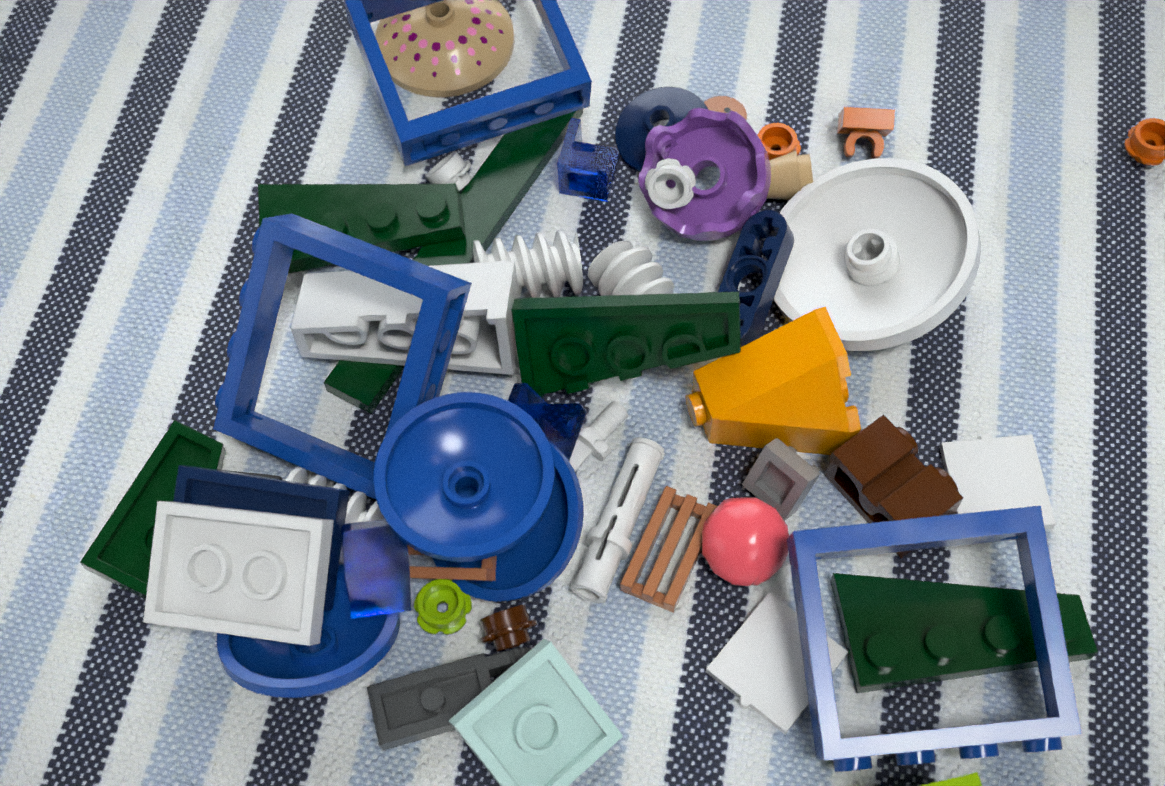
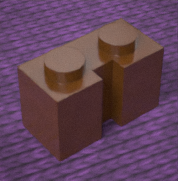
M884 414L834 450L825 473V477L868 523L953 515L964 498L958 492V487L953 478L945 470L938 467L935 468L932 464L925 467L916 458L915 455L918 454L919 450L914 438L905 429L895 427ZM903 551V552H895V553L902 559L905 555H907V554H908L909 552H911V551Z

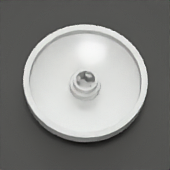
M875 158L849 163L834 168L814 179L813 183L805 185L780 211V214L783 215L794 235V245L774 296V301L788 322L815 309L826 307L845 350H881L895 347L923 336L945 321L958 308L976 278L980 264L981 241L973 208L966 195L951 179L927 165L894 158ZM771 231L770 236L776 237V232Z

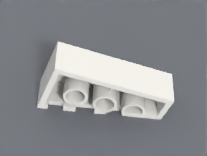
M515 260L429 266L472 283L447 369L513 375L517 347L511 309L514 299L519 298ZM352 271L308 273L303 276L291 332L302 357L405 366L423 299Z

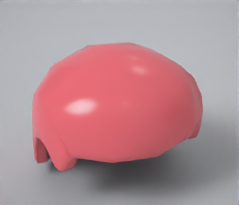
M756 497L729 498L724 500L704 522L702 554L712 572L730 584L756 586L769 580L786 560L788 555V526L776 508Z

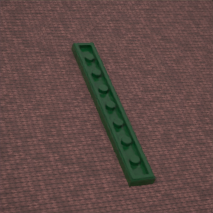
M583 109L504 134L460 194L465 237L422 246L413 260L427 266L474 263L473 241L479 240L486 252L494 238H496L581 117ZM339 360L323 383L327 392L372 414L404 369V366Z

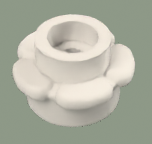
M454 151L438 162L426 174V178L431 184H456L460 191L472 179L467 173L471 163L469 160L464 161L457 151Z
M667 158L659 161L655 169L648 171L645 178V187L651 200L657 206L665 209L680 208L687 205L693 198L694 192L692 187L696 185V177L689 166H682L678 160ZM674 180L676 186L669 188L666 185V181Z

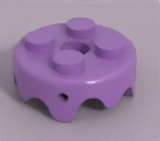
M694 108L677 124L668 127L658 125L647 135L645 140V161L639 173L638 182L652 214L668 230L683 238L696 241L718 240L731 236L741 230L745 222L762 208L771 184V165L768 153L750 124L737 112L729 111V113H722L704 108ZM667 158L678 160L682 166H689L694 172L695 177L706 167H716L720 170V178L714 187L707 190L697 189L696 186L692 187L694 192L693 198L687 205L680 208L665 209L657 206L651 200L645 187V178L648 171L655 169L659 161ZM674 180L666 181V185L669 188L676 186Z

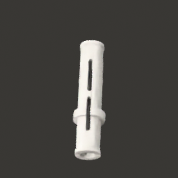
M637 437L632 439L631 447L616 483L612 488L597 527H592L587 535L586 543L589 548L577 577L572 582L571 588L577 596L590 602H606L607 593L621 560L627 559L630 554L632 543L629 538L645 503L660 461L664 458V448L647 438Z

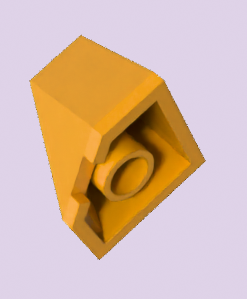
M826 307L815 309L742 346L740 353L723 356L693 371L692 392L685 396L687 410L695 427L702 425L709 443L763 449L766 444L778 438L785 445L795 448L797 452L831 455L834 450L861 431L857 407L854 405L845 406L849 397L845 378L851 376L848 355Z

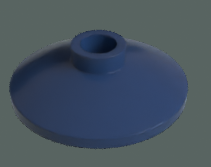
M678 87L654 88L634 98L622 111L615 130L616 145L623 160L632 169L640 173L646 155L645 140L649 132L655 127L653 125L661 120H669L665 126H673L683 120L688 112L694 108L708 109L705 103L694 93Z

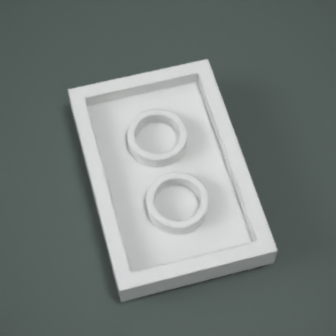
M157 501L143 622L307 646L320 644L334 520L172 501Z

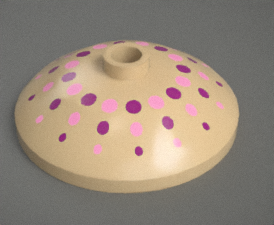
M443 0L381 19L375 32L376 40L393 82L409 92L428 97H453L485 86L495 79L508 64L513 53L515 40L510 15L498 0Z

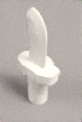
M612 401L588 427L575 421L567 430L569 436L575 442L566 450L564 455L575 472L590 454L603 461L611 453V448L604 441L628 417L627 411L618 402Z

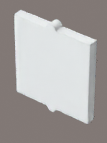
M985 433L980 439L941 443L939 448L944 470L953 478L958 487V492L964 497L955 514L1041 505L1045 529L1054 528L1056 522L1032 434L992 438L990 434Z
M769 592L706 668V673L740 699L739 706L742 709L752 708L784 735L809 705L797 613ZM827 636L831 671L833 674L847 656L848 651Z

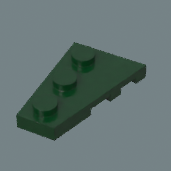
M174 420L80 561L84 569L146 600L157 501L173 502L179 465L222 470L226 453L223 443Z

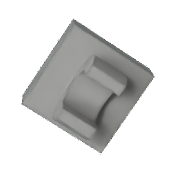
M776 438L764 446L742 485L758 499L776 508L785 521L796 513L820 476L819 468L815 465H809L797 455L795 448L785 445Z

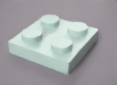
M546 639L541 640L449 720L454 729L500 786H569L623 737L552 642Z

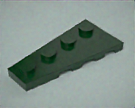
M258 184L259 227L262 224L263 218L294 214L390 252L465 237L461 195L456 184ZM294 249L288 274L333 264Z
M739 292L515 298L511 309L524 404L543 400L544 394L566 389L568 394L590 388V383L619 376L620 381L640 377L642 376V370L667 365L670 369L741 352Z
M833 573L830 582L846 650L848 651L856 693L1038 667L1025 590ZM1057 593L1069 662L1092 659L1098 653L1080 595Z

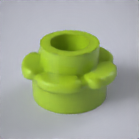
M450 579L433 580L427 583L415 598L414 609L419 614L417 622L424 631L430 634H437L438 632H443L445 635L454 634L466 624L465 616L472 609L471 597L462 592L460 587ZM441 603L448 604L446 612L438 611V606Z

